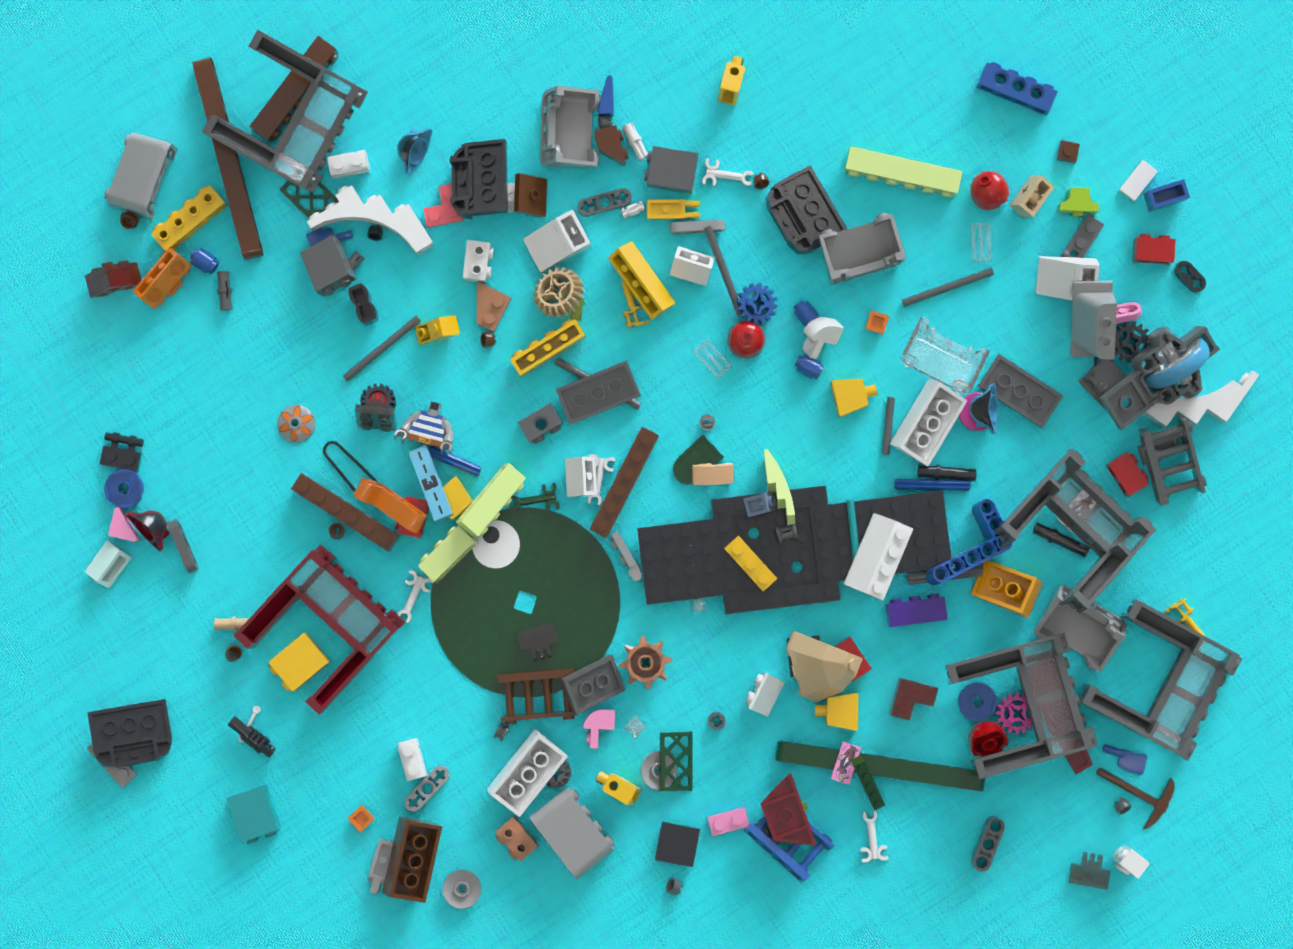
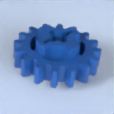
M753 283L749 285V288L744 287V293H738L741 299L736 300V303L740 304L736 311L742 312L739 317L745 316V321L749 322L752 320L754 324H757L758 321L760 325L764 324V319L767 322L771 320L769 315L774 316L776 313L773 309L778 307V305L774 304L777 297L772 298L771 296L774 291L768 292L767 285L761 288V283H758L756 287ZM754 292L752 298H746L749 293ZM757 300V304H760V306L757 307L753 302ZM761 310H767L763 316H760Z

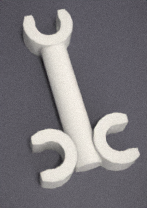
M709 158L706 159L705 166L707 170L702 180L704 186L706 180L711 179L713 181L712 187H715L717 182L715 177L742 181L743 185L751 186L752 182H747L745 177L753 176V172L746 171L740 174L717 170L720 164L719 160L716 161L715 166H710Z
M589 454V457H595L597 495L589 496L587 501L590 504L591 499L597 497L598 505H601L600 490L604 468L608 472H613L614 469L609 468L607 463L609 461L615 462L616 459L613 457L607 459L598 458L595 454Z
M409 571L410 574L414 575L413 581L405 580L406 584L414 586L404 609L398 612L400 617L403 613L408 615L407 623L412 619L410 612L420 589L422 588L424 592H430L431 590L425 587V583H434L430 578L425 579L418 576L415 571Z
M873 811L871 819H868L866 812H863L862 817L867 822L870 849L866 847L860 848V852H868V857L862 858L861 861L865 863L871 859H889L888 856H881L880 854L881 850L888 849L886 845H881L877 848L874 822L877 819V812Z

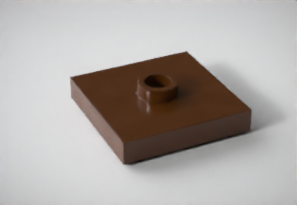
M521 173L515 174L514 212L546 217L547 179Z

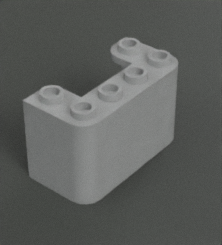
M566 787L531 814L530 819L572 875L578 879L612 853L615 849V842L609 834L605 836L600 832L603 828L596 820L594 822L589 817L591 813L585 805L581 807L578 801L580 796L574 788L570 790Z

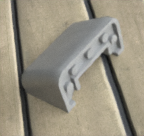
M555 86L543 93L541 101L540 162L542 166L597 167L599 153H597L596 149H591L592 112L599 107L601 101L598 90Z
M132 132L125 138V149L112 185L105 193V199H107V204L124 211H131L136 215L152 220L155 211L152 210L153 204H156L155 197L167 164L170 165L171 163L169 158H175L178 149L172 143Z
M879 214L876 216L877 219L871 223L841 232H833L832 229L821 232L818 239L830 284H837L888 269L905 261L906 255L893 214Z
M1060 585L1036 625L1034 634L1039 639L1065 633L1068 646L1085 656L1084 659L1087 667L1101 672L1124 639L1126 622L1095 602L1081 613L1075 612L1077 608L1072 609L1070 605H1058L1071 590V588L1065 585Z

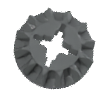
M566 760L558 768L559 771H564V773L558 775L557 781H555L553 775L546 783L547 786L559 788L569 781L571 768Z

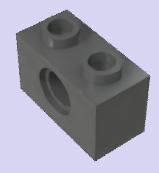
M551 403L518 422L529 443L534 442L535 444L544 440L545 434L549 432L554 434L561 429L560 426L563 424ZM539 420H545L547 426L545 429L539 430L536 428V423Z

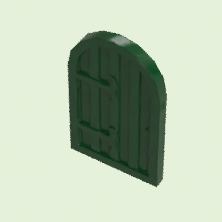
M702 435L677 458L673 466L674 476L683 484H692V465L706 463L716 465L724 456Z

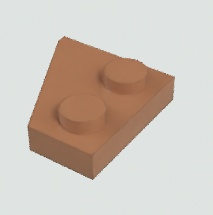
M478 282L477 324L495 332L511 297Z

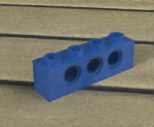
M994 62L986 63L976 88L1045 116L1050 112L1058 92L1049 84H1039L1032 77L1027 76L1024 78L1019 76L1017 71L1011 69L1007 71L1002 69L1001 65ZM995 77H1002L1005 83L998 84ZM1013 84H1020L1022 91H1015ZM1031 91H1037L1040 98H1033Z

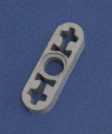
M724 220L675 222L669 224L670 234L705 233L704 228L708 226L712 227L713 232L725 231Z
M445 766L435 767L407 796L405 807L412 812L419 810L448 780L450 776L448 768ZM437 770H444L445 779L439 778L436 781L439 785L436 787V784L429 780V777L431 776L434 779L437 776ZM424 783L432 785L433 790L430 794L423 793L422 785ZM418 790L419 794L426 799L423 801L420 798L417 801L418 807H411L409 799H415L418 796L415 792Z

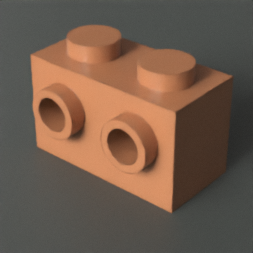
M512 816L495 832L501 845L506 844L510 849L508 851L510 856L514 860L518 858L520 862L539 845L515 816Z

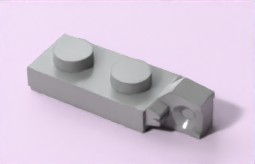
M381 838L379 839L368 875V881L372 882L370 892L378 894L380 886L384 885L393 842Z

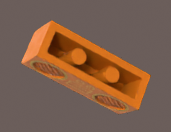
M169 247L135 287L133 292L149 306L156 309L164 303L167 294L172 297L184 282L181 278L189 273L192 265Z

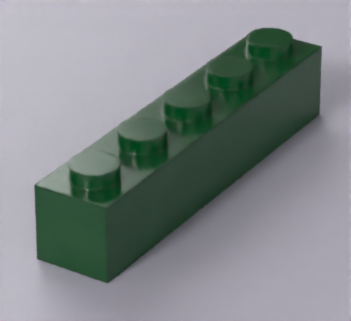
M862 755L851 759L874 810L885 806Z

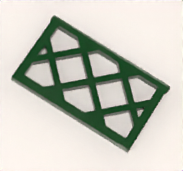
M298 170L291 178L299 182V175L302 172ZM289 180L279 189L308 218L313 213L325 211L327 199H333L336 203L339 202L321 182L318 183V186L324 190V195L313 196V192L310 191V196H299V186L296 185V196H291L285 189L289 185L296 184ZM299 199H310V210H305L299 204ZM313 199H324V209L313 210Z
M693 732L660 733V791H692ZM683 736H688V746L686 748L679 742ZM665 737H671L674 741L668 748L665 747ZM676 744L683 750L677 759L670 752ZM685 754L688 756L687 768L679 762ZM666 755L674 761L668 769L665 768ZM676 764L683 771L677 779L670 773ZM667 775L674 781L670 787H665V777ZM685 775L688 776V786H682L679 782Z

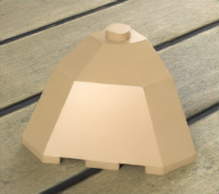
M796 631L792 632L786 647L787 654L791 657L793 664L791 667L794 678L798 681L799 695L814 702L842 692L856 677L863 659Z

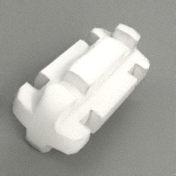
M639 201L638 204L629 205L626 209L622 208L621 212L623 217L627 218V216L631 217L640 213V211L643 212L645 207L642 201Z

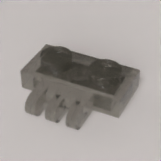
M555 623L517 632L521 650L531 648L533 661H537L536 653L538 652L540 653L541 660L545 659L543 651L546 650L547 656L549 658L552 657L550 644L559 642Z
M1083 852L1081 865L1071 863L1068 883L1108 890L1111 870L1101 869L1103 855L1098 854L1097 862H1094V853H1091L1089 860H1087L1088 853Z

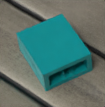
M267 785L227 798L241 843L247 841V844L256 842L258 837L265 835L266 838L277 834L276 831L281 829Z

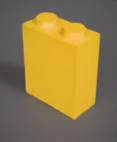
M304 632L268 663L271 665L269 667L271 672L275 676L279 675L283 680L281 683L287 691L295 692L331 661L308 633Z

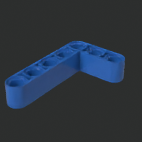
M984 499L975 503L972 507L973 516L986 541L929 569L926 573V580L929 584L938 585L1011 548L1012 543L1001 550L998 543L1000 540L998 537L999 533L996 535L994 531L1002 524L1003 520L993 501ZM982 505L985 507L986 513L982 511ZM990 522L994 525V530L991 529ZM983 547L987 550V556L983 553ZM967 555L970 556L971 563L967 561ZM952 563L955 565L956 571H953V570H952V568H951V564H952ZM936 571L939 573L940 579H937V578H936V576H935V572H936Z

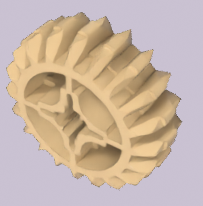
M556 267L554 272L549 269V274L547 275L542 273L544 278L542 280L537 279L539 285L534 286L536 291L533 292L537 308L545 315H550L553 318L556 315L562 318L563 313L569 316L570 310L575 312L574 307L580 306L578 301L583 300L581 294L584 293L580 277L573 270H567L564 267L561 270Z

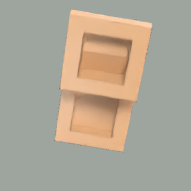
M733 464L692 465V484L733 483Z

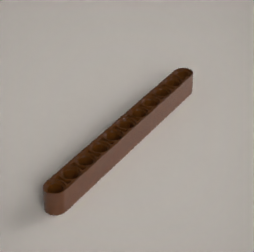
M209 57L192 62L207 122L211 115H216L229 122L212 58ZM212 138L244 260L264 256L237 151Z

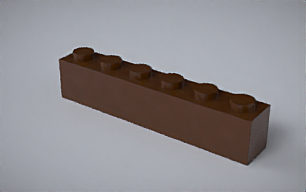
M317 36L304 53V56L328 68L329 65H333L337 61L339 53L335 47L320 36ZM291 71L249 127L269 143L273 140L276 141L281 135L280 130L283 126L289 124L292 114L299 106L311 81Z
M641 427L590 527L591 531L606 539L608 538L659 438L658 434Z
M300 473L291 487V490L388 552L392 550L400 537L394 531L303 473Z

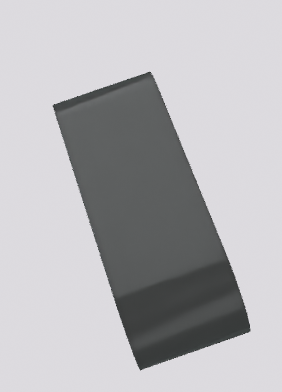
M992 816L985 821L973 852L971 864L978 871L983 872L989 869L1004 832V822L998 817ZM993 821L999 822V828L996 831L990 829V824ZM986 839L992 840V846L989 849L983 847V842ZM979 857H984L986 861L982 867L976 865V860Z

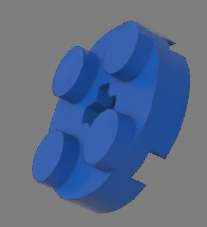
M121 469L113 472L104 484V493L106 498L115 506L127 508L141 500L144 493V484L137 472ZM122 483H125L126 486H129L127 494H124L123 491L119 490V487L122 486Z
M975 682L968 684L961 690L958 696L959 710L970 720L983 721L995 712L997 697L994 691L984 683ZM979 696L983 703L975 707V703H972V700Z

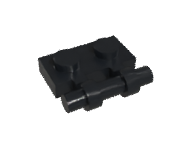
M106 432L104 440L111 441V447L103 445L99 464L139 472L142 453L135 452L136 446L143 447L144 440L138 439L137 436L130 435V437H127L117 432H113V434ZM119 443L128 444V450L119 449Z

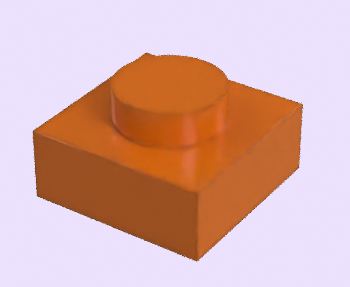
M871 310L865 329L883 335L889 316Z
M361 805L347 819L361 833L375 818Z

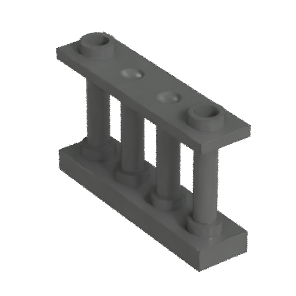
M1178 417L1179 426L1156 433L1150 432L1146 428L1138 430L1156 502L1161 506L1169 504L1168 497L1174 493L1194 487L1201 493L1206 492L1204 487L1207 485L1204 475H1201L1190 433L1193 431L1192 425L1184 417ZM1179 433L1183 434L1184 444L1161 451L1155 450L1153 443H1156V440ZM1187 451L1189 462L1166 469L1159 467L1158 461L1161 458ZM1192 469L1194 480L1168 488L1164 486L1163 479L1166 476Z

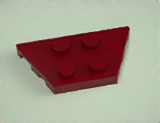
M791 773L787 774L760 803L773 841L814 846L816 842Z

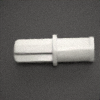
M629 123L623 126L622 129L628 138V144L633 147L638 159L644 160L647 158L648 153L642 143L643 139L637 133L634 124Z

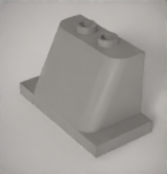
M1073 281L1071 357L1115 359L1117 302L1112 292V281Z

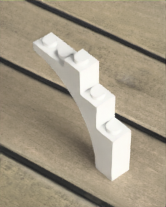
M352 185L350 187L344 186L337 191L338 194L335 196L339 201L338 203L333 202L325 207V211L320 214L319 212L314 213L309 217L310 220L307 221L312 231L339 221L358 220L371 222L386 227L398 234L411 246L417 255L434 246L409 204L398 206L392 214L381 195L377 197L373 195L366 200L367 203L363 204Z

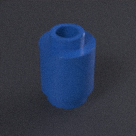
M203 248L195 249L190 255V259H192L191 264L204 273L213 274L220 263L216 260L215 256Z
M801 300L793 307L795 309L793 314L804 327L812 320L819 318L818 312L808 300L805 303Z
M806 354L803 357L799 356L794 365L797 367V372L811 379H818L824 368L820 361L810 358Z

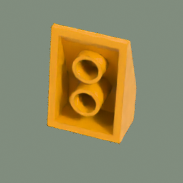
M989 560L985 561L982 566L984 574L977 578L971 595L1014 614L1029 618L1043 583L1036 577Z

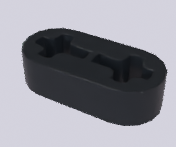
M1181 261L1176 264L1174 274L1191 292L1198 293L1206 287L1205 278L1191 263ZM1180 266H1181V267L1186 266V267H1187L1186 272H1187L1190 276H1188L1186 273L1181 274V273L1179 272V271L1181 270ZM1191 277L1195 281L1200 280V288L1193 287L1194 281L1191 279Z

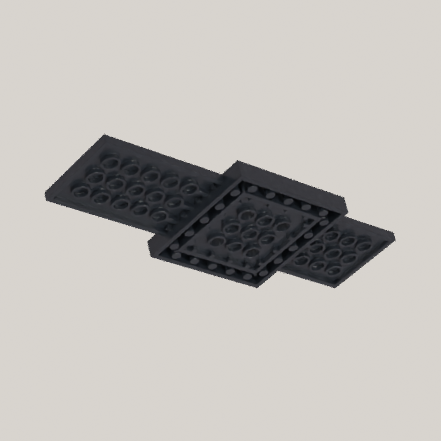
M826 486L790 490L795 511L798 539H788L779 544L775 527L782 528L787 526L786 508L778 509L776 492H771L776 500V510L756 516H747L743 499L759 494L711 500L713 519L637 528L646 604L723 595L725 614L840 600L838 581L846 579L853 562L847 503L828 505ZM943 490L854 501L859 546L873 513L913 528L895 574L929 570L951 559ZM751 528H756L759 531L757 539L749 537L748 531ZM738 536L777 578L764 591L754 583L724 549ZM795 561L802 564V570L798 573L793 572L791 569V565Z

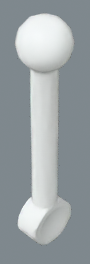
M259 706L253 707V714L247 726H251L256 714L261 711ZM239 736V737H238V741H239L240 743H243L244 741H242L241 738H240V736Z

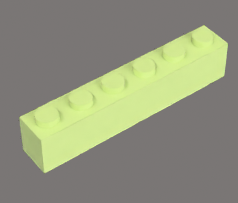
M850 146L844 172H847L852 177H859L861 175L867 177V180L875 182L879 179L885 181V184L892 186L901 184L904 185V188L910 190L919 188L923 189L922 192L933 194L934 192L941 193V196L946 198H952V196L958 194L963 172Z

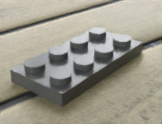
M1000 354L997 355L977 386L986 391L990 384L995 383L997 400L1040 428H1043L1063 395Z
M627 360L556 389L570 425L641 396Z

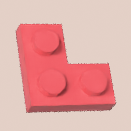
M452 184L439 186L442 205L423 208L427 228L465 221L451 205Z

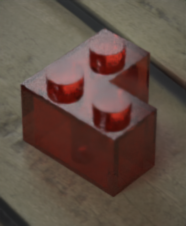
M129 260L120 261L117 264H113V262L101 264L102 267L94 268L91 270V273L85 275L90 298L108 296L116 291L131 290L141 282L137 262L129 263Z
M898 678L889 715L910 720L914 702L934 707L938 688Z

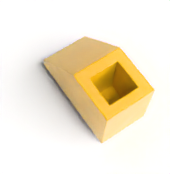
M456 316L438 317L415 327L419 345L449 339L460 334Z

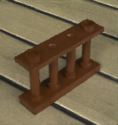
M575 668L498 674L497 681L502 683V686L505 688L507 716H501V722L517 724V720L562 716L563 720L575 719V714H573L564 687V711L553 712L551 694L552 678H560L561 681V678L575 672ZM541 679V683H543L545 713H534L531 687L533 680ZM515 681H521L524 684L526 714L514 715L512 685H514Z

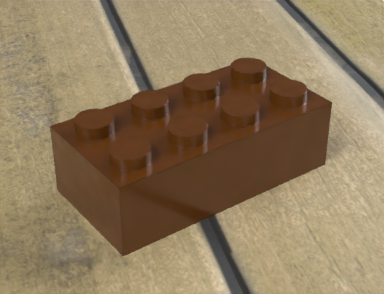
M399 816L383 886V894L392 898L426 903L442 826L433 822Z

